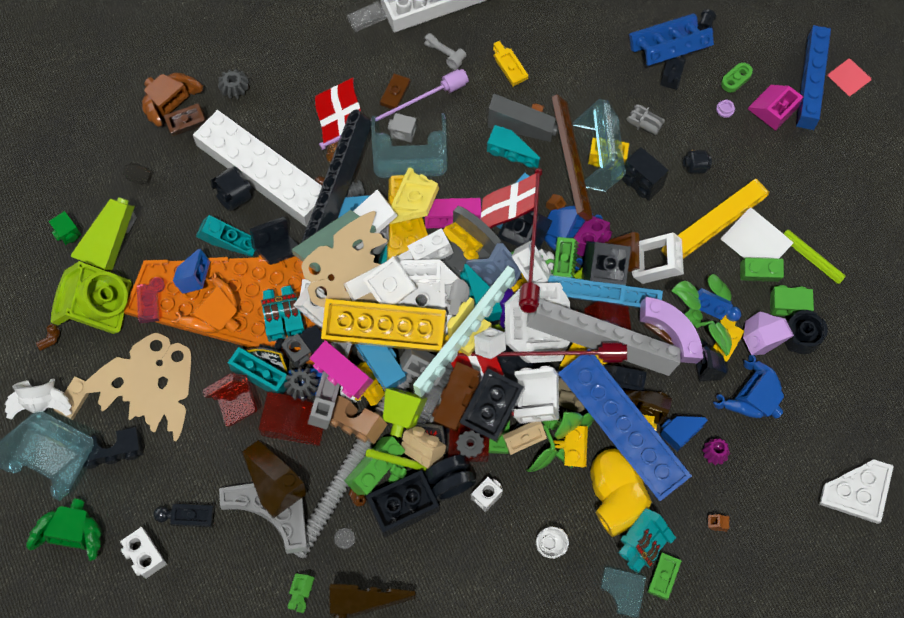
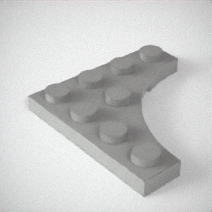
M253 483L219 488L221 510L239 509L258 514L271 522L279 531L287 554L307 551L302 498L278 516L272 518L262 507Z

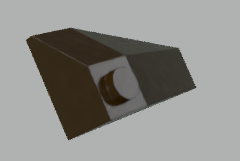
M623 390L643 415L655 416L654 423L659 425L664 423L670 410L672 398L663 392Z
M259 440L242 451L259 501L272 518L278 516L306 495L303 481Z
M330 584L329 588L330 615L334 618L355 617L416 599L415 591L386 589V592H382V589L377 587L361 590L358 588V585Z

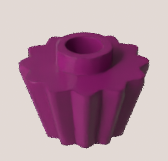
M719 438L710 439L709 442L704 444L705 448L702 451L705 453L704 458L708 460V463H713L714 465L719 463L722 465L724 461L728 460L730 451L728 444L724 440Z

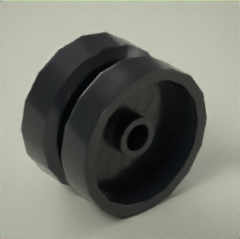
M455 455L431 466L424 473L428 484L434 485L432 492L436 501L457 496L475 485L476 479L472 471H466L469 464L465 456Z

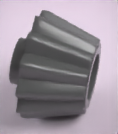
M473 430L470 432L465 431L463 435H459V440L456 441L458 445L457 450L461 452L462 456L467 458L476 457L482 453L484 439ZM467 443H473L474 445L469 447Z

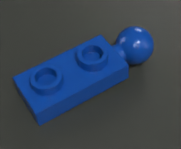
M703 288L698 291V299L701 304L700 311L720 320L725 315L730 321H738L740 319L741 311L739 308L734 307L731 301Z

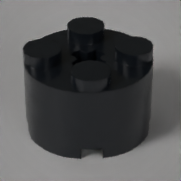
M235 166L210 180L212 189L216 188L217 199L227 210L233 211L251 199L249 192L251 185L246 179H242L239 170Z
M811 310L797 312L788 322L794 336L785 341V344L789 351L798 354L815 352L827 336L828 327L826 321Z

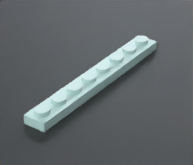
M507 266L413 384L415 394L422 398L425 393L432 389L433 382L437 377L440 378L444 374L446 366L449 362L455 360L459 349L467 345L471 334L477 332L480 328L482 320L490 316L493 306L501 302L508 288H512L516 281L513 268Z

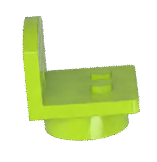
M80 261L66 269L61 277L53 302L51 323L60 325L71 319L112 334L118 333L121 329L124 317L123 311L127 304L131 281Z

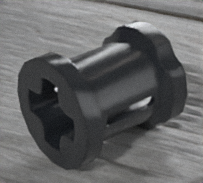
M705 9L701 12L702 18L698 23L700 31L708 28L713 29L712 24L717 17L713 10Z

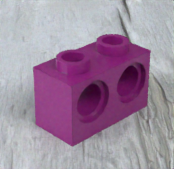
M594 216L592 217L593 219L585 221L574 236V239L579 242L577 254L585 256L586 241L608 242L612 235L610 222Z

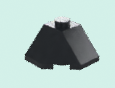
M700 338L703 359L696 363L699 382L722 380L728 373V364L724 361V355Z

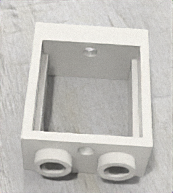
M675 233L639 241L640 269L632 271L633 278L644 284L684 274L682 239ZM667 246L668 265L645 270L644 251Z

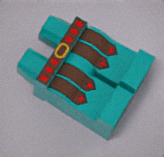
M290 285L282 287V296L275 297L274 291L271 289L263 291L261 303L266 336L269 342L277 341L278 338L286 339L282 319L285 321L288 337L294 336L297 333L300 336L304 330L301 313L294 306L297 301L296 293L293 292Z
M645 508L629 529L627 536L624 535L620 539L624 546L618 553L622 558L629 561L627 565L637 573H639L644 565L651 568L654 564L652 561L658 557L659 551L666 542L671 544L676 538L670 528L667 527L668 525L661 515Z

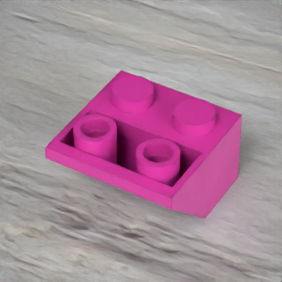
M770 85L748 107V110L774 130H777L798 109L803 96L790 86Z

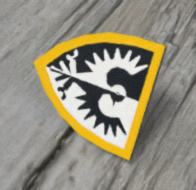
M278 338L274 347L260 344L259 347L245 350L276 369L289 372L283 353L280 352L282 349L281 344L284 342L283 339Z

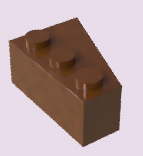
M456 362L450 374L448 385L441 394L440 398L442 400L440 405L435 407L432 417H434L433 421L436 424L443 425V427L456 433L458 432L461 425L460 421L482 377L479 371Z

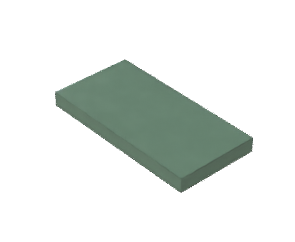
M352 210L348 211L293 248V255L304 261L308 255L320 246H328L332 249L334 246L333 236L360 216ZM372 225L370 233H375L376 228ZM362 240L355 241L352 247L362 242ZM314 262L309 265L316 272L321 270L318 263Z

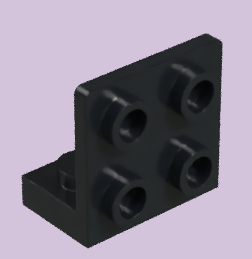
M283 216L250 228L252 248L269 265L294 257L292 249L298 246V244L288 235L287 220Z

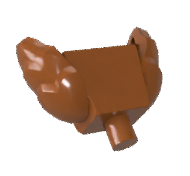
M173 73L169 76L162 74L155 80L149 77L145 81L146 88L144 92L146 96H144L142 101L144 114L147 115L150 122L161 127L163 123L159 113L163 117L169 114L189 94L195 95L202 92L203 85L195 78L182 73Z

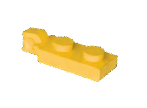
M500 41L493 43L495 60L511 85L515 86L528 80L527 72L511 48H504Z

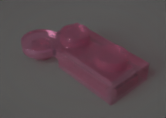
M159 277L151 279L149 285H137L139 323L159 321L158 293L165 288L163 279Z

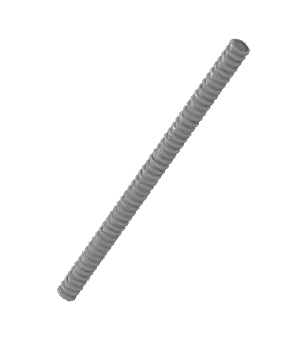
M409 373L405 374L406 381L395 388L407 391L406 388H409V383H412V378H415V376ZM385 397L381 398L382 402L378 403L379 407H376V412H374L380 415L382 419ZM359 439L356 440L357 443L353 445L354 448L350 449V454H347V460L343 461L344 465L340 466L341 470L337 471L338 475L334 476L335 480L330 482L331 486L327 487L328 491L324 492V497H321V503L317 504L318 508L314 509L315 513L310 515L312 518L307 520V525L305 524L307 551L294 553L295 555L303 559L307 558L306 554L310 553V547L314 546L313 542H316V537L320 536V530L323 531V525L327 524L326 520L331 518L329 515L334 513L333 509L337 508L336 504L340 503V498L344 496L343 492H346V487H349L344 480L366 456L367 449H372L374 444L368 441L364 443Z

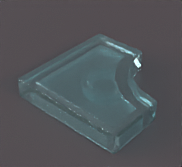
M605 567L601 589L609 592L614 597L617 604V614L639 618L646 577Z

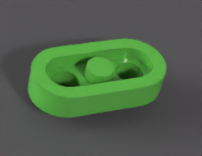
M747 63L736 65L723 77L721 82L722 88L727 92L738 90L751 78L752 67Z

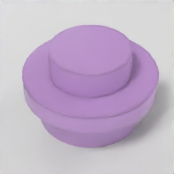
M723 100L717 105L716 110L721 117L727 118L734 114L735 107L730 100Z

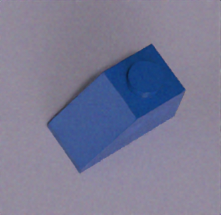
M201 249L196 250L176 269L173 282L182 294L203 289L210 261Z
M677 416L672 421L668 419L662 425L663 430L660 436L678 452L705 426L708 420L705 417Z

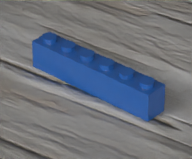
M813 25L808 36L800 93L803 99L798 108L796 127L814 130L820 119L831 28Z

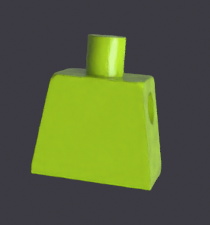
M394 387L386 388L383 420L393 424L391 435L402 437L404 427L413 428L416 426L427 397L422 396L421 398L417 394Z

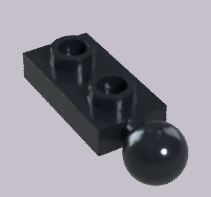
M172 504V511H169L165 506H159L155 509L153 516L157 522L161 523L170 519L171 526L212 528L214 506Z

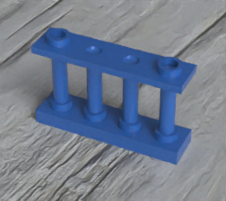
M695 14L629 34L631 50L636 52L644 49L648 66L714 45L713 29L708 28L700 31Z

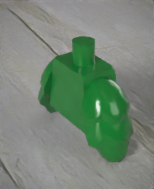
M73 499L70 508L60 506L56 511L46 513L37 521V525L30 531L26 547L32 551L47 541L50 544L83 550L87 548L88 558L90 561L96 559L98 550L101 547V530L98 523L89 516L87 511L83 510L85 502L80 499Z

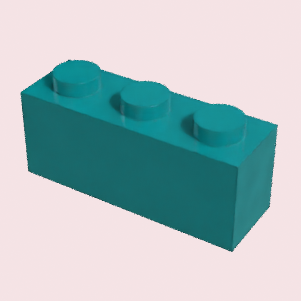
M240 347L237 348L228 361L231 371L279 399L287 389L284 386V383L288 382L285 378L287 374Z

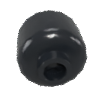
M690 150L683 158V167H686L687 172L690 174H704L711 168L712 159L705 150Z

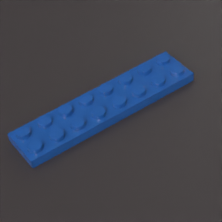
M580 355L558 373L659 501L692 476L595 355Z

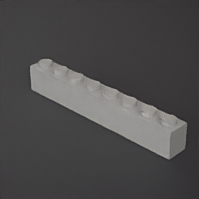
M539 298L537 310L533 313H528L527 327L598 351V347H602V343L622 342V344H627V360L624 361L667 376L680 364L679 347Z

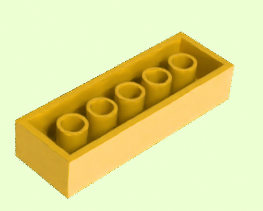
M326 299L321 339L329 342L440 352L444 347L447 311Z

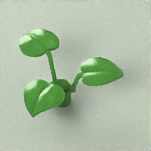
M710 275L708 283L711 290L716 295L730 301L731 292L727 285L717 275ZM688 281L678 283L672 289V292L677 294L690 307V310L684 315L696 328L709 325L711 335L725 355H729L732 339L728 330L719 322L716 324L713 321L700 323L703 315L699 310L701 304L698 299V291Z
M564 412L563 419L559 416V420L542 421L551 446L537 458L527 471L533 472L543 469L556 457L558 451L555 449V444L549 432L550 428L554 430L559 426L555 437L561 439L578 426H588L589 429L594 421L593 417L589 413L582 416L578 413Z

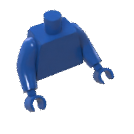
M575 206L562 207L550 212L548 219L552 220V223L545 236L546 243L556 252L558 237L574 238L586 221L577 214ZM595 215V216H594V217H596V218H599V219H602V220H603V218H602L601 215ZM581 258L576 259V262L583 265L584 262Z
M750 355L748 358L750 362L744 360V367L748 370L754 369L756 371L737 395L736 400L728 399L726 401L724 396L719 394L716 398L722 402H713L714 407L722 409L725 406V409L752 418L769 417L770 415L775 419L779 418L783 414L779 403L784 398L779 378L771 367L760 361L756 362V357Z

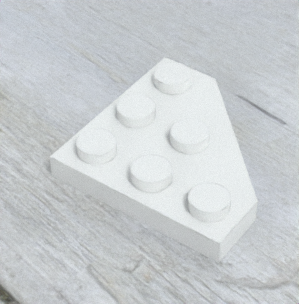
M872 460L826 483L823 486L819 505L877 524L881 523L893 465Z

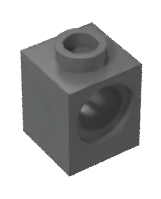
M298 333L287 337L281 344L283 351L296 369L309 361L312 356L310 349ZM294 347L301 348L300 351L296 353L291 352V350Z

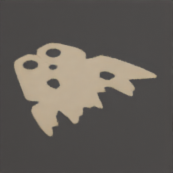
M375 211L360 216L340 229L333 236L334 246L332 249L328 246H320L302 262L303 275L305 279L311 282L308 286L310 300L314 304L325 307L326 299L352 301L348 292L345 291L344 283L381 265L374 263L375 256L370 254L371 249L387 242V239L383 238L381 234L370 233L376 214ZM360 239L363 241L364 246L363 249L357 251L352 245ZM315 262L320 265L321 271L319 274L313 275L310 273L309 265ZM328 275H334V280L330 281ZM319 286L327 290V296L323 299L318 298L315 294V290ZM371 292L355 300V302L379 304Z
M153 333L132 346L130 359L116 357L86 380L83 384L82 392L77 393L100 392L98 404L101 406L102 411L106 410L118 396H123V402L130 401L129 420L135 416L141 417L144 415L145 421L150 425L152 432H156L158 424L165 414L168 421L167 430L173 432V440L177 441L181 434L186 414L184 405L178 401L188 396L191 352L186 346L180 343L170 345L169 338L159 333ZM154 340L161 341L162 349L156 352L152 351L150 348L151 342ZM174 351H181L184 354L182 361L174 362L171 358ZM162 360L163 365L157 366L156 361ZM164 376L168 379V383L163 389H160L158 387V379ZM121 377L124 384L120 388L112 387V381Z

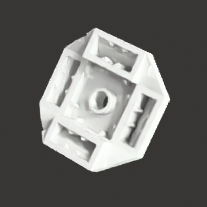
M440 259L401 260L399 263L417 289L396 305L446 310V335L448 333V321L453 317L449 312L450 304L446 299H449L452 283L459 278ZM418 297H425L427 303L424 306H419L416 303Z
M535 283L540 287V299L570 309V301L562 290L561 283ZM519 289L505 303L504 324L506 344L514 352L566 351L570 341L527 327L528 313L523 312L519 306ZM564 355L520 357L526 363L562 361Z

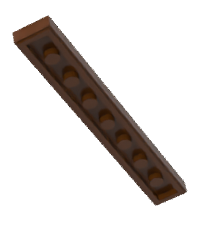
M556 94L552 97L576 211L580 217L589 221L593 219L568 105L563 98Z

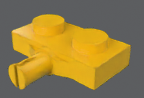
M360 363L357 367L368 375L373 382L359 399H354L359 401L364 396L371 406L376 405L385 392L367 363Z
M578 426L566 435L564 441L553 440L554 444H560L555 445V448L564 449V466L586 467L588 426Z

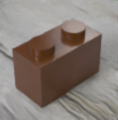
M199 103L164 115L169 131L173 136L201 127L206 122Z

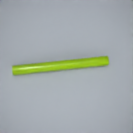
M367 449L366 457L424 472L427 470L426 467L414 460L372 449Z

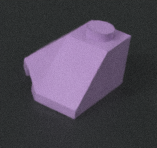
M758 312L745 321L743 339L751 355H764L794 336L786 319L769 315L765 312Z

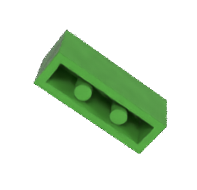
M393 436L382 437L372 448V450L398 457L405 452V449ZM365 456L344 482L357 495H368L392 467L393 463Z

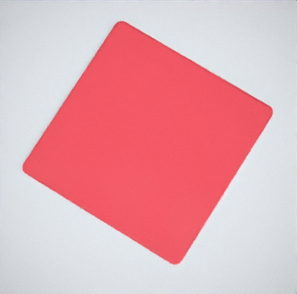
M847 59L827 75L848 96H851L871 81V78L851 59Z

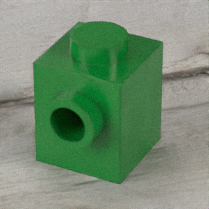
M65 211L49 221L54 229L52 234L57 241L62 240L65 245L76 241L81 236V233Z

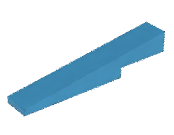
M551 275L548 283H561L562 290L568 298L640 308V303L645 297L662 300L663 294L661 290Z

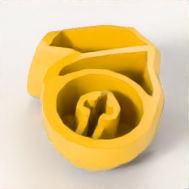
M609 449L598 454L592 462L590 469L595 495L603 502L596 511V514L608 534L614 537L630 529L645 508L649 509L652 501L643 480L619 450Z

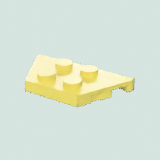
M408 167L391 205L398 216L389 224L428 216L439 190L438 183L427 179L423 174L418 175L414 173V170Z

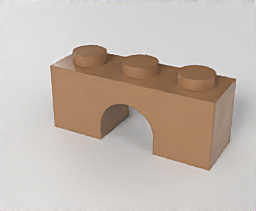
M337 395L329 424L335 428L337 426L341 427V430L348 435L355 434L356 438L364 443L368 441L375 444L386 428L387 423L380 415L366 408L358 417L354 418L358 409L350 400Z

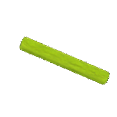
M790 230L784 232V235L794 242L791 246L838 284L844 280L845 274Z

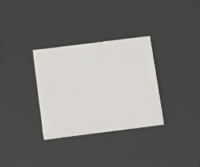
M751 207L721 238L722 241L743 258L779 259L794 243Z

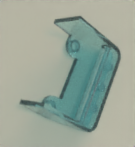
M599 99L573 122V126L596 130L600 168L585 179V185L588 189L607 191L622 179L626 170L618 115L609 101Z
M445 113L441 114L442 131L430 133L428 145L392 146L391 138L388 134L376 133V117L372 116L371 131L374 173L380 178H390L391 176L405 175L409 167L418 175H443L447 170Z

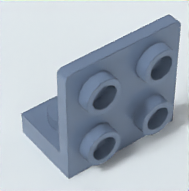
M498 243L495 246L489 259L466 261V264L489 287L495 283L507 266L515 271L516 281L513 286H515L522 273L512 258L511 252L503 243Z

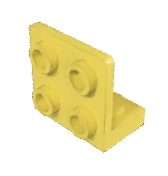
M471 297L467 302L461 304L457 315L451 317L448 321L449 339L474 309V299ZM483 319L478 331L471 334L467 345L461 347L459 351L470 357L475 350L474 336L489 327L491 328V323Z

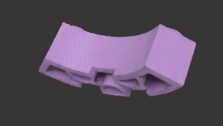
M645 297L640 303V322L652 324L668 333L672 338L673 345L680 348V362L698 363L702 360V344L690 320L671 304L659 299Z

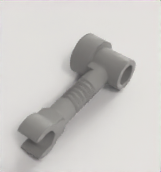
M428 33L425 36L426 41L424 44L426 46L436 48L450 56L446 62L451 69L457 70L461 66L463 59L466 57L464 50L458 49L455 52L438 42L432 34Z

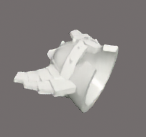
M50 379L49 383L32 387L26 380L12 386L15 392L7 397L8 400L5 403L6 408L4 412L7 413L6 418L13 419L19 411L24 409L35 413L37 416H41L47 408H54L67 416L72 414L70 410L72 406L64 392L54 388L55 379Z

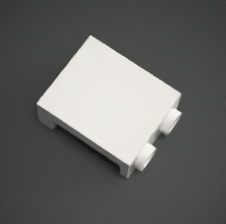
M542 366L540 369L523 368L521 371H515L518 384L524 386L525 391L518 402V409H514V418L519 423L559 420V374L550 366Z

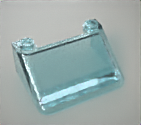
M36 412L0 440V468L7 472L17 473L22 469L23 465H26L52 480L51 495L56 500L61 501L72 488L94 446V442L90 436L44 412Z

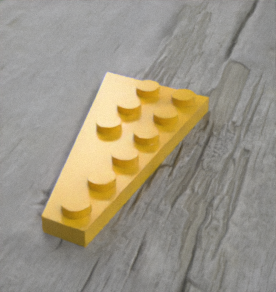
M405 175L391 176L389 179L388 203L390 206ZM422 217L389 224L387 261L393 256L396 257L408 251V245L428 236Z

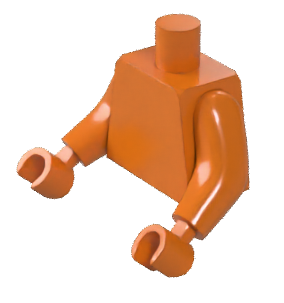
M212 273L213 279L209 280L206 278V281L213 288L191 312V317L182 316L176 312L175 315L179 318L176 321L171 320V322L177 327L184 326L204 333H215L223 327L233 333L239 324L232 319V316L237 312V302L231 288L219 279L215 273Z

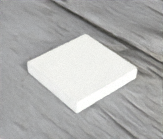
M394 256L363 279L379 304L396 305L417 289Z

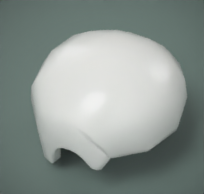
M557 527L545 528L536 538L537 550L543 557L550 559L565 554L569 545L568 536L562 529Z

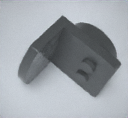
M460 206L453 210V223L456 222L483 245L482 249L478 252V259H489L495 246L501 243V240L483 221ZM448 239L454 253L441 261L461 279L460 272H462L463 266L468 259L464 257V252L461 248Z

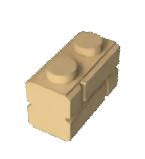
M418 426L404 432L401 446L405 449L404 453L427 469L443 460L446 445L441 443L438 437L427 434L424 428Z

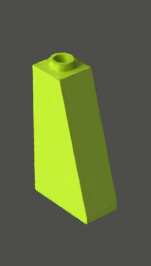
M120 197L117 200L110 199L74 249L71 257L104 270H113L135 206L128 204L129 200Z

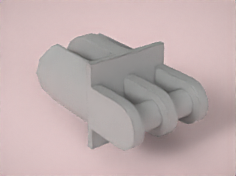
M635 105V110L631 112V116H628L627 121L638 127L637 130L641 127L657 135L665 119L651 113L649 107L646 109L640 105Z
M457 279L452 283L449 299H446L450 304L449 312L453 317L457 315L461 304L469 299L470 288L461 279Z

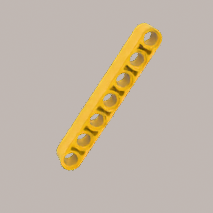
M754 179L677 235L682 239L683 259L741 217L750 207L753 208L764 200L770 192L758 179ZM664 246V247L661 249V252H662L666 257H667V246Z

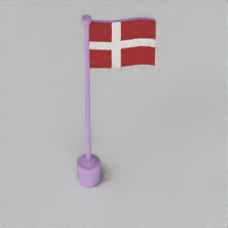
M457 69L442 77L441 86L372 119L371 122L374 123L441 89L451 93L469 82L467 74L463 69ZM354 78L315 96L316 111L322 127L323 142L319 143L322 150L340 139L349 114L355 109L360 111L354 91Z

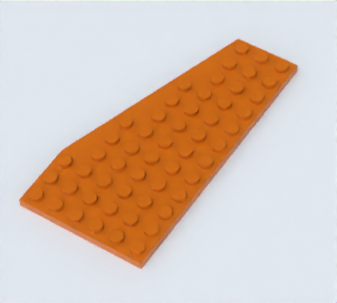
M261 256L228 259V257L208 258L210 264L206 278L209 280L213 279L212 273H215L219 279L231 288L237 302V312L232 316V319L239 326L233 333L225 327L215 333H204L184 326L177 327L171 320L176 321L179 318L175 315L176 312L182 316L191 317V312L213 287H210L205 279L203 289L182 294L179 288L175 286L173 278L177 267L185 260L143 261L123 311L126 315L249 348L259 347L260 344L274 347L276 341L269 342L266 336L261 303L263 291L271 289L274 291L275 297L282 296L281 288L290 285L298 299L301 292L302 279H305L302 271L303 261L296 256L269 265ZM309 266V271L311 274H319V271L316 272ZM300 311L304 330L316 325ZM282 319V321H283V326H284V331H285V336H286V338H287L288 335H287V332H286L285 321H284V319ZM354 344L351 345L347 359H349ZM294 347L291 350V352L296 353L300 351L301 348ZM282 348L280 352L283 353L284 357L288 358ZM312 360L306 362L308 364H314Z

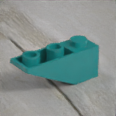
M494 125L487 142V152L494 156L507 158L512 162L523 163L530 168H539L540 157L512 130Z
M210 215L202 221L196 235L197 238L217 247L253 256L255 250L252 248L251 236Z
M464 264L463 270L460 272V278L469 286V298L474 299L475 308L490 287L468 264ZM496 303L493 306L490 316L485 317V320L488 322L500 320L502 314L500 303Z

